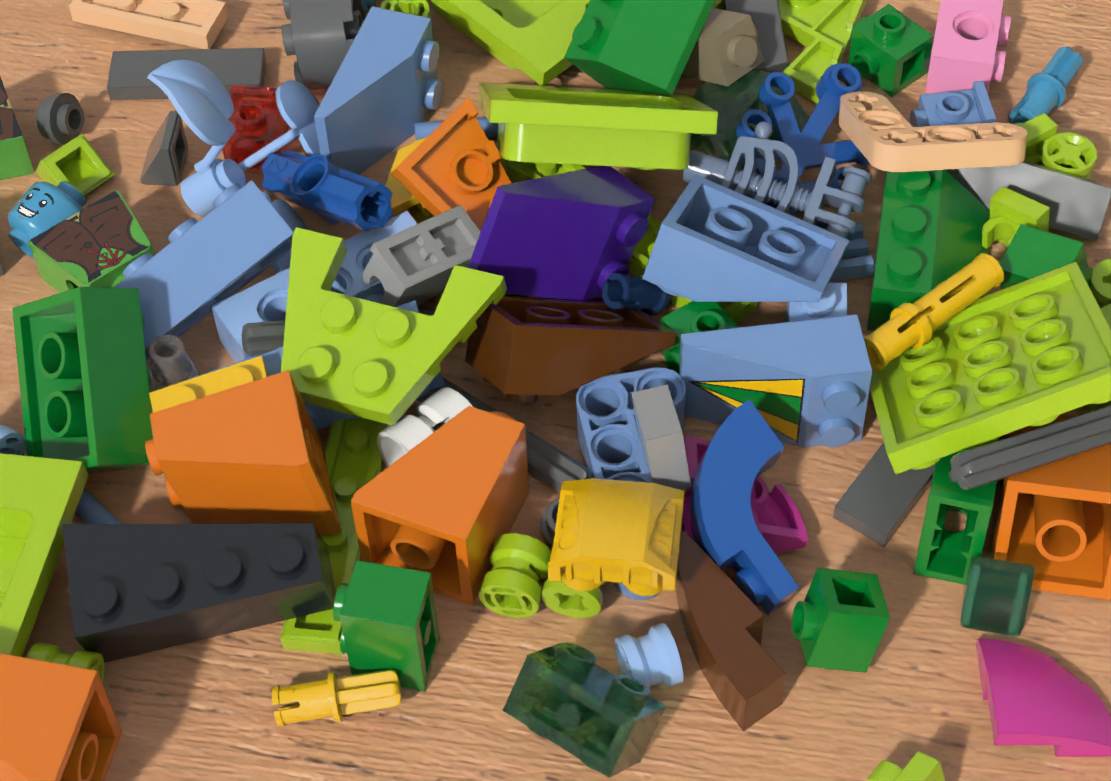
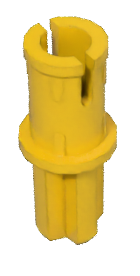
M392 669L338 677L334 671L329 672L328 679L272 687V705L290 702L300 703V705L280 707L278 711H274L278 727L333 717L334 721L339 723L343 722L344 715L397 707L401 704L402 697L398 674Z

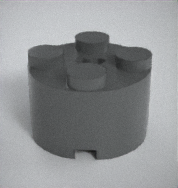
M282 0L286 18L291 21V24L282 25V39L286 55H296L297 61L294 62L295 81L302 83L309 90L329 88L366 18L363 0Z

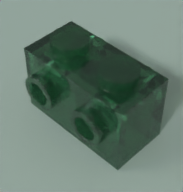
M558 643L528 654L502 711L525 724L535 734L552 741L579 758L589 768L601 772L609 778L641 762L666 709L665 705L649 696L650 690L643 683L626 675L610 673L595 664L596 657L594 654L573 643Z

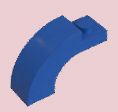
M748 399L736 408L722 423L699 463L691 488L690 523L694 541L722 571L732 566L737 572L734 575L737 587L754 605L759 603L765 613L769 615L786 604L799 589V586L758 530L752 514L751 491L754 480L775 465L785 447L751 400Z

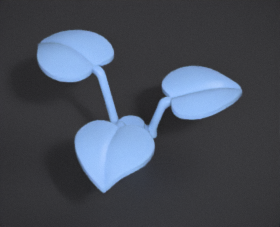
M174 60L161 65L147 76V79H150L164 91L189 128L203 142L213 145L204 159L194 165L196 172L184 179L180 186L185 203L199 216L205 217L214 210L213 201L228 187L239 183L242 187L245 186L246 178L244 172L295 138L298 137L309 156L320 154L314 119L320 103L314 94L300 82L288 80L282 83L276 90L278 110L292 129L237 164L232 159H216L235 132L234 125L228 120L234 112V106L224 85L211 70L195 61ZM262 192L293 232L296 227L308 230L297 212L286 201L280 199L272 202L266 192ZM291 250L272 264L277 274L290 268Z

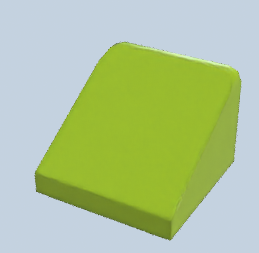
M80 134L42 159L36 170V173L43 181L58 186L61 181L67 182L84 197L112 179L115 175L83 134Z

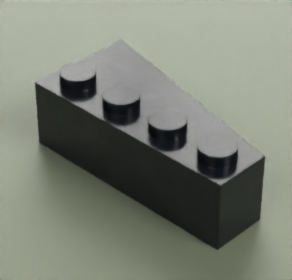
M314 523L63 524L74 638L85 651L102 654L104 663L334 608L336 592L330 556Z

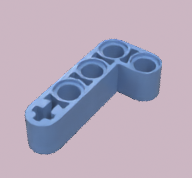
M650 368L603 376L579 388L576 394L577 438L584 466L589 469V479L652 483L637 428L631 392L668 384L683 431L685 427L686 384L678 373L667 368ZM614 582L620 593L633 600H648L658 595H636L623 586V583Z

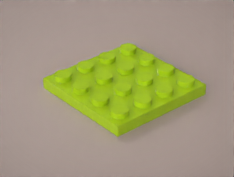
M1077 262L977 299L966 307L965 310L934 330L932 338L928 343L919 349L909 348L888 363L881 371L872 370L870 391L886 452L895 474L909 469L919 470L928 468L937 463L942 457L961 450L993 443L1000 436L1027 426L1048 424L1054 421L1060 414L1087 404H1102L1111 401V329Z

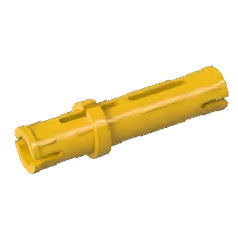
M981 253L971 263L938 284L913 304L903 303L891 312L889 321L869 335L864 336L872 370L881 371L888 363L909 348L919 349L931 340L934 330L965 310L966 307L988 291L1001 285L1000 283L1004 281V272L998 261L988 254Z

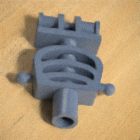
M760 122L756 125V138L745 136L738 138L730 161L695 150L690 152L689 169H684L683 172L684 182L689 183L696 174L747 197L751 195L754 200L768 205V203L773 202L776 205L778 203L776 209L789 215L793 208L795 211L800 210L801 213L805 211L803 221L824 228L847 239L848 235L855 234L857 224L849 219L850 212L863 211L865 201L861 196L865 185L870 183L872 176L862 169L845 167L843 171L845 178L841 189L832 188L831 185L837 171L836 159L825 156L814 190L811 192L809 189L805 191L803 187L800 189L798 162L795 152L784 142L768 139L772 133V127L768 122ZM756 158L763 159L766 162L763 177L760 174L756 176ZM775 160L787 166L789 170L788 183L784 184L783 181L778 183ZM824 205L837 207L839 210L837 214L823 210Z

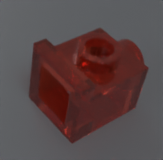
M244 85L231 86L230 96L234 112L228 120L234 125L235 132L222 149L224 160L232 159L239 164L288 132L289 125L283 119L277 107V88ZM283 147L274 152V154L282 153ZM268 157L249 169H261Z

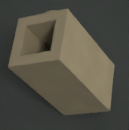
M712 8L681 76L728 87L765 60L758 41V30L752 22L751 15Z

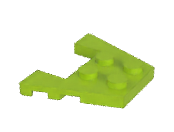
M715 0L712 8L726 10L725 0ZM778 0L784 34L807 47L783 72L793 80L795 92L818 104L819 98L816 95L817 81L828 67L842 63L851 42L850 34L852 28L861 19L868 0Z
M296 227L292 236L281 372L290 371L304 403L394 426L441 371L440 362L458 341L464 343L477 328L476 320L491 303L497 305L503 298L507 290L504 276L454 265L434 315L429 316L330 291L348 251L343 238Z

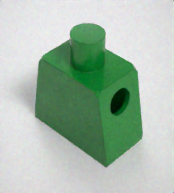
M970 447L942 457L935 463L913 574L974 587L993 508L997 481L971 490H963L957 482L953 483L950 480L948 472L952 470L951 458L955 454L974 449ZM947 511H958L967 517L964 531L950 532L944 528Z

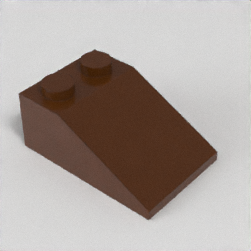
M503 296L497 305L491 303L476 320L477 328L468 338L465 361L483 375L484 381L494 384L503 392V397L506 399L532 403L538 400V395L560 396L669 347L675 343L676 332L639 309L623 308L616 310L609 308L605 302Z

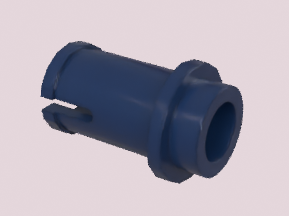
M612 273L608 276L611 281L605 280L602 287L603 300L609 308L616 310L623 308L640 309L648 315L661 313L670 306L674 296L665 293L659 286L642 279L644 273L642 275Z

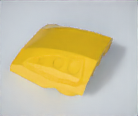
M595 478L563 481L560 490L554 542L547 567L548 581L561 582L562 580L568 587L577 591L593 590L602 585L604 581L623 583V586L630 592L640 596H653L663 590L675 591L685 491L647 482Z

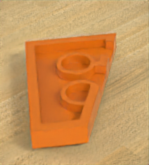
M469 96L395 168L392 175L434 216L461 205L481 232L497 187L512 183L500 163L502 156L494 141L488 140L476 118L478 111Z

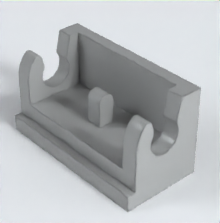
M459 205L373 243L370 248L373 255L363 271V283L367 286L378 279L381 281L384 287V296L379 299L381 304L397 307L414 300L417 306L443 294L454 265L468 268L481 232L464 208Z

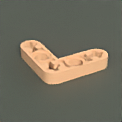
M851 92L840 97L839 126L868 162L877 169L889 172H915L1017 165L1025 159L1028 132L1021 126L992 122L913 127L883 95L872 92Z

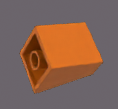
M289 370L149 414L153 439L145 441V448L150 466L156 476L165 474L166 489L175 510L184 508L193 524L314 523L319 535L332 536L342 532L322 441Z
M468 406L358 489L351 499V506L361 561L429 572L432 576L434 593L473 606L479 595L483 577L492 569L489 557L494 541L498 536L509 534L529 494L525 423L515 421L512 417L502 412H487Z
M1060 414L1054 421L1042 426H1027L1022 429L1000 436L999 440L1009 438L1075 416ZM1111 444L997 481L993 502L989 568L990 585L1111 600Z
M0 653V781H104L122 731L97 670Z

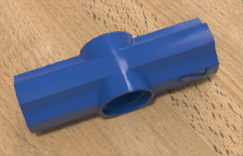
M285 150L279 154L270 153L261 167L264 177L262 187L268 193L314 211L328 224L345 223L367 232L374 227L383 228L393 214L391 208L393 193L384 184L338 168L322 154L307 157L290 150Z

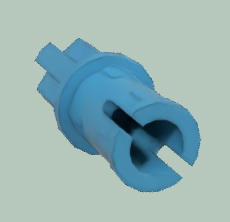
M1067 46L1059 48L1042 73L1033 74L1028 80L1025 95L1008 115L1009 123H1025L1042 113L1048 116L1052 109L1060 107L1066 100L1067 93L1065 89L1083 63L1082 55L1078 52H1073Z

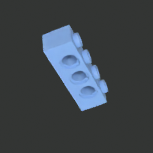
M408 211L389 219L383 228L374 227L367 232L364 231L344 241L348 251L330 291L379 303L380 297L384 296V287L381 281L378 279L367 286L363 283V271L373 255L370 248L373 243L416 225L417 222ZM290 268L211 306L219 340L235 363L251 358V356L244 352L242 346V328L245 324L285 320Z

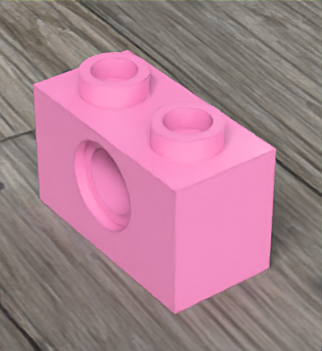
M941 0L925 93L972 89L973 82L984 81L987 93H989L991 81L1001 82L1006 51H999L996 48L997 46L1006 47L1011 23V16L1002 15L1004 0Z

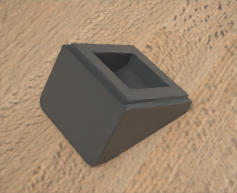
M177 111L169 112L149 145L140 177L142 184L177 186L178 182H180L188 144L182 119Z

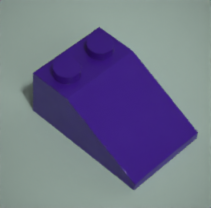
M596 166L498 186L468 268L504 276L507 286L505 294L579 301L602 296L604 281H611L608 277L610 274L622 273L628 275L629 269L627 266L636 244L647 231V218L655 199L611 166Z

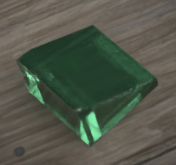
M978 556L971 557L963 590L960 615L961 626L1008 636H1020L1025 623L1035 567Z

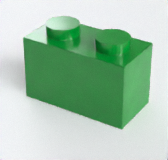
M356 560L349 584L341 583L338 587L333 608L334 620L341 622L342 626L340 650L348 655L351 674L356 675L392 669L397 672L401 687L425 691L440 639L431 573Z

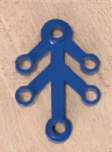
M850 64L831 65L817 81L816 95L819 98V102L801 133L789 101L795 92L793 80L782 72H773L767 76L759 88V97L768 106L779 141L788 144L795 152L799 178L805 169L822 167L825 156L836 159V165L853 162L860 165H871L851 140L819 145L839 111L840 97L846 93L862 91L861 75ZM770 86L778 87L783 92V95L774 93ZM753 109L747 111L736 126L737 137H757L756 133L748 127L747 123L757 125L760 122H768L773 128L770 117L761 110ZM756 158V176L760 174L763 177L766 162L760 158ZM782 163L779 170L776 167V179L778 183L783 181L785 184L789 180V170ZM845 167L837 169L831 185L832 188L841 189L838 180L844 181L843 171ZM816 181L800 183L799 188L803 187L805 191L809 189L812 192ZM773 202L768 203V206L776 209L778 203L774 205ZM793 208L790 215L795 217L798 211H795Z

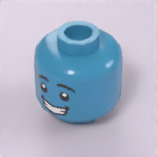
M45 181L36 182L10 210L8 223L12 230L8 236L21 251L34 259L28 241L81 211L87 200L76 188L67 182L61 181L58 186Z

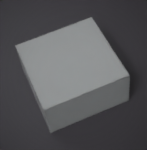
M668 384L631 392L637 428L652 483L680 490L690 489L691 482L683 432Z

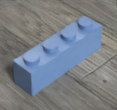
M252 180L243 187L236 183L224 190L213 201L214 210L198 222L195 218H191L180 224L168 236L169 245L153 257L150 253H146L135 259L124 269L123 275L125 279L113 287L139 288L140 307L144 316L143 336L146 363L211 313L212 305L234 295L291 250L292 229Z

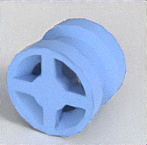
M661 623L651 626L647 635L637 638L628 634L615 638V652L625 685L634 699L647 695L650 687L661 683L669 687L683 683L684 674L679 652L666 624Z

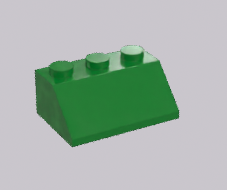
M590 0L581 21L573 31L572 41L564 58L604 87L673 95L715 0Z
M946 170L886 171L867 330L875 331L890 320L891 312L903 303L913 304L938 284L976 259L975 257L981 253L987 254L988 248L982 246V228L990 219V210Z
M77 287L12 308L26 455L83 461L88 474L120 471L149 465L145 441L153 439L149 415L151 414L149 395L150 374L146 364L143 336L144 316L140 307L139 288Z

